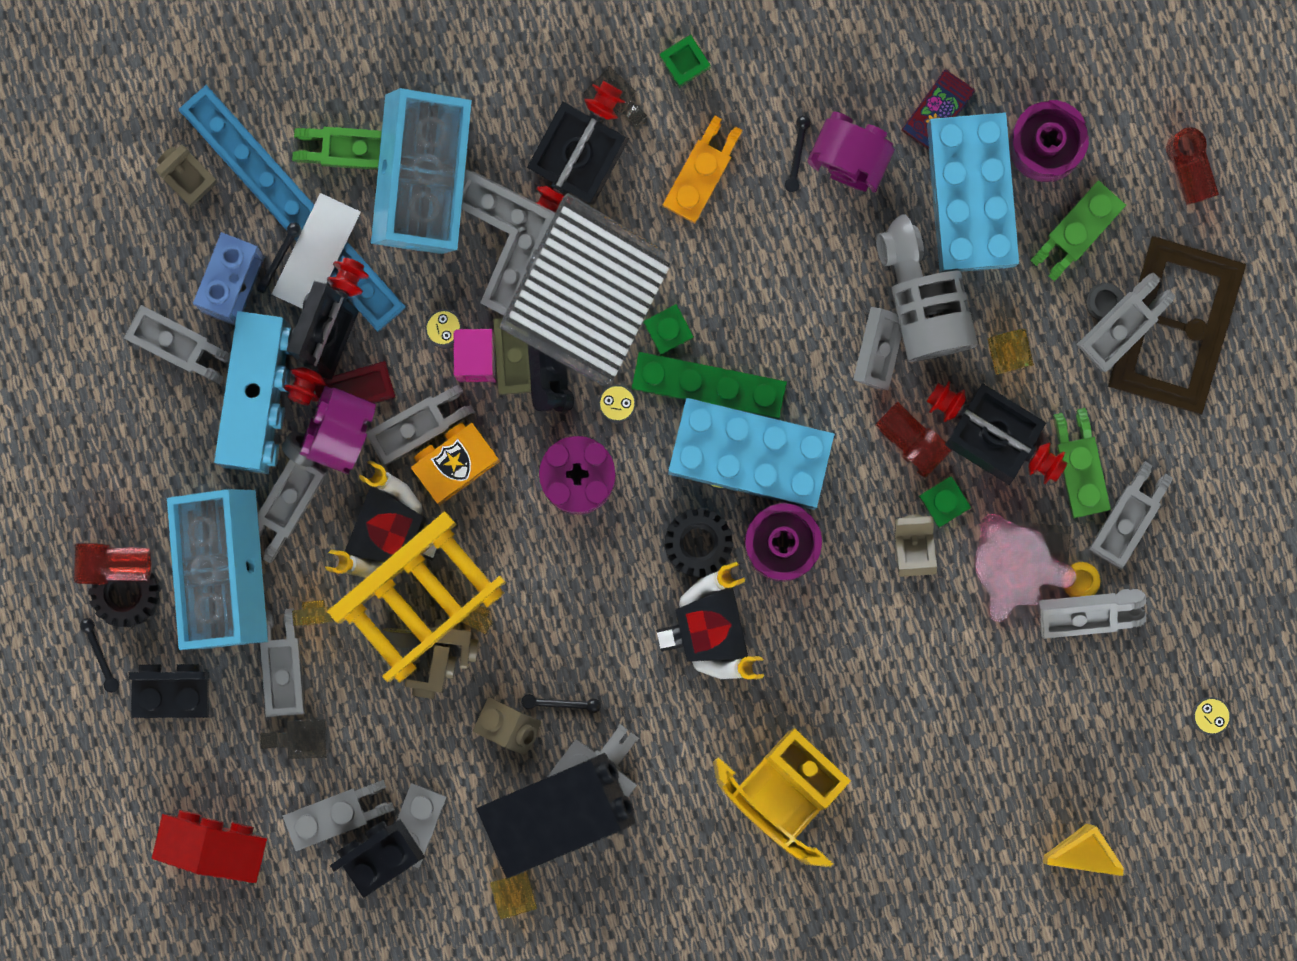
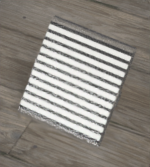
M567 193L563 197L538 249H535L525 269L527 271L501 321L500 329L607 388L612 384L636 334L639 333L643 321L648 315L647 311L671 265L673 255Z

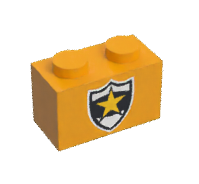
M463 422L459 423L444 435L447 439L446 442L436 449L433 445H429L414 456L417 463L411 466V469L439 506L500 462L473 423H470L468 426H465Z

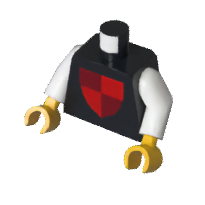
M374 461L367 462L375 468V474L372 478L367 479L361 474L359 475L361 481L370 485V489L345 551L330 550L328 552L329 554L337 555L339 558V564L336 568L325 566L328 572L337 574L347 573L367 578L422 531L426 518L421 515L422 504L406 483L386 472L381 465ZM433 545L422 556L433 561L438 549Z
M734 562L721 567L715 573L697 580L680 597V608L675 609L678 625L656 630L661 652L683 647L686 662H692L697 671L715 678L761 679L764 677V674H755L752 670V665L755 661H763V658L760 656H748L733 590V587L745 582V577L738 580L732 578L731 569L739 565V563Z

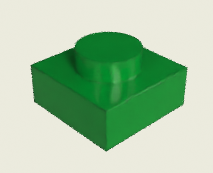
M691 34L659 54V58L679 88L711 68L710 63Z
M677 304L643 321L660 356L694 338Z
M952 476L919 495L920 500L930 516L933 517V521L938 528L971 508Z

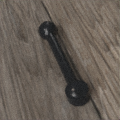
M805 115L799 116L796 121V125L799 128L790 178L785 182V189L790 193L796 192L800 186L797 176L806 129L811 125L810 118Z
M293 222L288 225V234L266 275L257 287L259 292L265 293L294 237H298L301 234V226L298 223Z
M85 618L80 622V629L87 634L105 677L104 689L110 693L115 692L119 688V682L116 678L112 677L93 631L95 627L93 620Z
M527 694L521 701L525 709L544 706L587 709L590 713H597L601 708L599 700L594 698L584 702L538 699L531 694Z

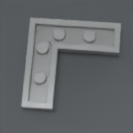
M465 169L461 209L510 234L480 303L512 319L509 317L511 311L517 314L521 312L514 305L517 300L523 304L525 303L526 299L519 295L522 290L529 293L530 288L525 286L527 279L534 282L535 277L531 276L530 273L532 269L539 270L540 267L535 265L538 258L543 261L544 256L540 253L543 248L548 249L549 245L546 244L548 237L550 239L553 238L551 231L553 227L557 228L558 224L556 221L558 217L561 218L562 216L472 170Z

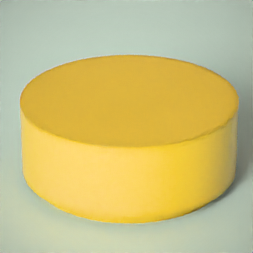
M1077 562L1066 568L1061 582L1063 590L1069 597L1095 595L1099 590L1101 579L1099 572L1093 565L1086 562Z

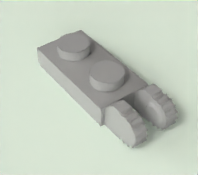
M1151 273L1142 279L1132 292H1129L1076 344L1100 371H1108L1159 320L1157 317L1175 299L1176 296L1169 289L1160 293L1149 304V307L1144 304L1142 300L1160 282V278L1155 273Z
M143 305L140 306L124 336L125 340L190 373L196 372L219 385L224 377L214 369L206 368L198 364L204 351L214 355L216 359L224 363L230 362L231 354L209 343V339Z
M460 385L454 386L434 398L430 396L366 432L384 467L450 430L449 427L475 413L472 406L469 405L456 410L455 413L444 418L438 409L439 406L448 401L451 402L460 397L464 392Z
M291 459L288 461L258 512L259 536H261L265 527L277 532L272 543L267 547L263 560L271 564L285 539L290 538L327 475L325 472L313 465L305 467Z
M1146 461L1140 467L1131 484L1127 485L1088 549L1120 570L1124 568L1160 508L1161 504L1159 502L1173 479L1166 473L1163 477H1160L1151 497L1140 492L1139 489L1149 477L1152 465Z
M1122 589L1116 595L1115 593L1039 600L1041 637L1047 639L1118 632V629L1141 627L1146 622V612L1141 608L1146 604V594L1138 589Z
M295 609L285 610L284 625L286 627V639L273 640L274 619L271 611L266 610L268 642L260 643L266 717L305 714L300 638H297Z
M384 780L355 790V788L283 815L295 851L368 824V820L394 811L392 802H385L364 813L359 798L366 795L372 796L382 792L386 788Z

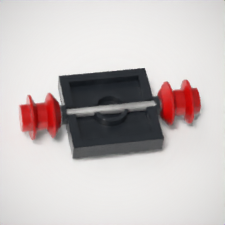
M605 81L602 82L600 87L592 84L597 92L594 99H584L587 108L593 112H590L589 115L562 101L527 166L528 169L552 182L551 186L553 188L549 186L536 188L541 197L535 203L557 214L561 206H570L567 197L561 193H565L566 190L594 205L630 139L603 124L604 120L600 118L603 117L607 120L617 119L618 116L613 109L617 103H626V101L620 98L623 91Z
M343 258L342 262H333V266L338 270L336 277H327L329 285L314 281L310 292L303 301V310L297 325L290 333L289 345L286 351L303 363L304 367L290 369V373L295 377L293 384L284 385L283 388L289 392L288 398L299 404L309 406L311 401L319 402L320 399L314 393L317 386L326 385L322 377L332 380L359 313L347 299L349 296L362 294L363 291L357 284L359 279H368L369 275L363 271L365 267L363 264L350 258Z
M948 380L945 386L940 383L936 385L926 401L932 405L929 413L939 409L944 413V422L954 419L958 413L957 418L960 419L945 446L1008 485L1015 479L1025 460L1027 462L1030 460L1028 464L1029 475L1037 471L1044 475L1043 484H1046L1049 479L1054 482L1059 479L1068 464L1062 460L1065 452L1063 451L1057 456L1050 452L1051 443L1043 444L1037 450L1034 447L1036 440L1046 425L1045 421L984 383L977 389L969 405L965 404L964 406L963 404L966 400L964 389L958 393L951 391L950 380Z

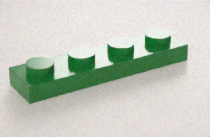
M639 352L631 390L681 400L690 398L779 419L787 381Z

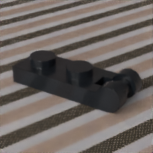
M537 305L529 306L564 326L563 320ZM552 306L562 312L561 306ZM525 312L526 319L565 340L563 333ZM526 326L533 407L537 411H551L552 409L559 412L570 411L574 405V395L568 390L565 348Z

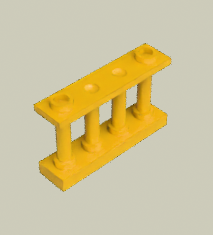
M445 511L327 611L338 624L345 620L349 624L354 623L390 665L391 669L382 676L386 682H391L394 678L399 683L417 669L413 664L415 660L482 603L488 608L505 593L501 587L506 581L501 576H498L493 582H490L453 539L455 534L451 529L457 524ZM434 545L437 549L442 548L478 590L479 593L463 607L457 603L423 563L426 559L422 554ZM403 570L407 574L412 572L450 617L433 633L394 588L397 584L393 579ZM374 595L378 599L383 598L421 642L404 658L365 613L367 609L363 604Z

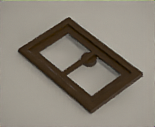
M1152 236L1139 282L1151 273H1155L1161 282L1166 262L1220 278L1207 324L1199 318L1192 319L1185 324L1166 317H1157L1159 320L1156 323L1184 331L1185 336L1189 340L1194 342L1202 340L1188 389L1134 373L1145 334L1114 364L1108 387L1202 415L1246 264ZM1160 282L1142 300L1147 307L1156 299Z

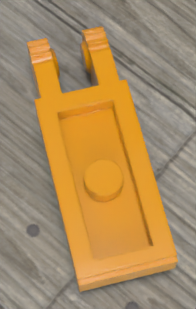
M716 115L711 120L701 141L698 139L662 204V207L696 224L731 160L730 154L743 131L735 126L730 131L722 152L713 148L709 144L714 135L718 133L722 119Z

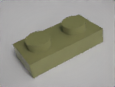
M493 319L498 394L531 393L526 326L514 319Z

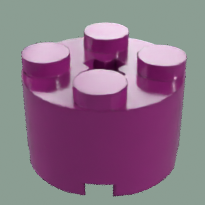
M1049 100L1029 106L1020 115L1009 136L1010 157L1015 167L1026 177L1039 182H1055L1068 176L1084 158L1089 146V135L1083 116L1072 105L1059 100ZM1048 134L1054 137L1053 145L1049 148L1043 145V138H1046Z
M832 112L831 117L824 122L807 160L808 164L818 172L821 165L824 166L832 174L831 179L853 189L866 192L868 187H870L873 193L876 192L895 151L894 144L886 139L888 133L870 124H867L864 129L852 124L853 119L839 112Z
M324 386L319 397L320 400L317 403L318 409L314 419H310L303 437L304 442L299 454L305 456L308 460L348 475L354 467L364 444L368 426L366 422H372L376 404L334 387L331 389Z
M571 436L561 439L549 447L540 464L539 480L545 496L556 508L569 514L580 515L593 512L606 503L615 487L616 471L612 457L603 445L588 437ZM574 466H581L583 472L589 473L588 478L582 479L581 485H575L573 479L567 478V474L574 471Z
M792 504L769 506L754 517L746 531L744 540L746 557L753 569L769 580L779 582L795 580L806 574L815 565L822 549L820 528L813 517L801 507ZM780 533H786L787 540L793 541V546L788 547L785 553H780L779 547L773 546L772 540L779 538Z

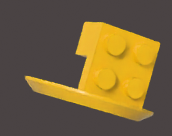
M796 729L788 731L740 785L733 778L736 773L719 757L713 761L716 781L720 789L763 833L794 858L806 865L832 866L833 863L817 848H810L796 838L821 810H825L851 780Z

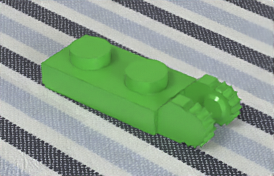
M323 127V129L297 128L294 129V138L301 141L322 140V153L304 150L293 152L292 161L316 163L327 167L378 170L382 131Z
M1098 180L1047 237L1049 240L1030 261L1037 266L1049 256V252L1055 245L1060 248L1066 256L1050 270L1048 275L1055 282L1072 261L1076 262L1123 210L1126 204Z
M1086 408L1077 409L1076 422L1082 437L1080 440L1069 442L1066 418L1063 413L1053 415L1059 442L1056 445L1058 454L1063 451L1065 452L1062 460L1068 463L1063 471V478L1072 518L1111 510L1095 436L1092 437Z

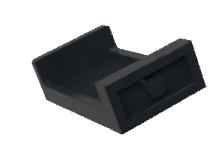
M602 753L476 808L506 879L618 833L636 823L633 805L630 799L624 795L618 782V770L615 764L609 760L606 753Z

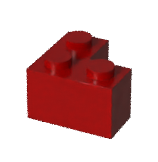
M179 810L178 816L162 814L151 859L199 875L257 883L267 838L253 834L254 827L232 822L230 829L223 828V821L201 817V814Z

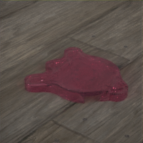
M990 514L982 519L980 523L981 535L974 557V566L981 584L990 594L988 611L993 621L1002 622L1006 620L1017 605L1033 606L1039 604V600L1042 599L1039 587L1042 584L1068 588L1076 581L1075 570L1071 566L1054 559L1049 552L1046 541L1034 528L1030 527L1029 529L1024 526L1014 525V522L1006 521L997 514Z

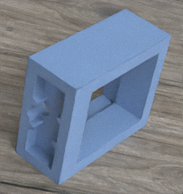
M221 232L193 304L203 314L235 326L237 311H244L265 259L260 249L256 245ZM244 283L246 285L245 291L240 292L242 285Z

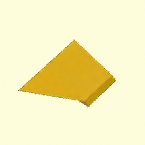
M1087 823L1043 857V863L1046 865L1123 876L1124 873L1122 864L1097 826Z

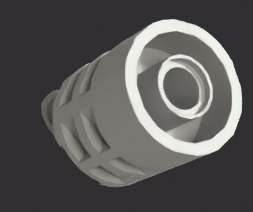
M901 214L891 223L887 232L878 233L876 247L881 264L885 267L894 265L898 284L892 286L891 290L896 304V312L899 317L908 362L928 360L977 347V337L968 307V298L964 289L961 271H948L923 276L920 261L924 255L921 233L918 227L912 225L906 214ZM942 312H943V314H944V315H941V316H936V317H932V318H928V319H926V317H925V316L934 315V314H938V313H942Z

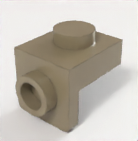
M182 144L177 149L171 147L166 150L157 161L159 166L155 171L191 208L218 183Z
M913 514L895 520L894 540L899 577L937 574L933 537L934 521L932 516L923 517Z
M435 620L434 627H427L433 633L446 621ZM457 624L436 643L462 646L459 668L469 669L470 662H477L479 640L472 639L473 631L457 630Z
M434 645L428 682L405 679L404 687L413 688L412 696L434 699L435 692L444 693L446 678L453 679L456 669L457 657L450 656L452 648Z
M488 697L473 728V732L504 748L526 755L530 746L536 740L541 721Z

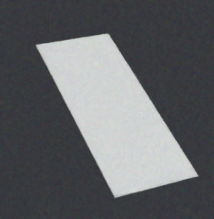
M320 193L272 295L303 309V301L310 292L314 281L327 284V277H330L334 269L333 262L338 261L361 212Z

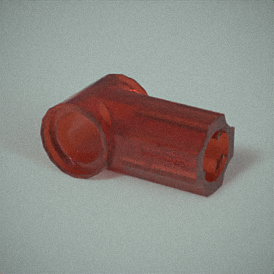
M1192 127L1184 128L1173 134L1166 144V153L1173 161L1186 205L1219 195L1206 154V138L1200 130ZM1181 137L1189 138L1192 141L1194 151L1191 156L1180 152L1178 142Z
M898 401L874 425L902 452V457L908 463L911 461L919 469L918 473L924 478H927L952 452V449L945 446L946 442L930 428L926 429Z
M94 543L75 544L74 583L108 584V581L150 582L152 569L151 549L136 547L112 548L107 544Z

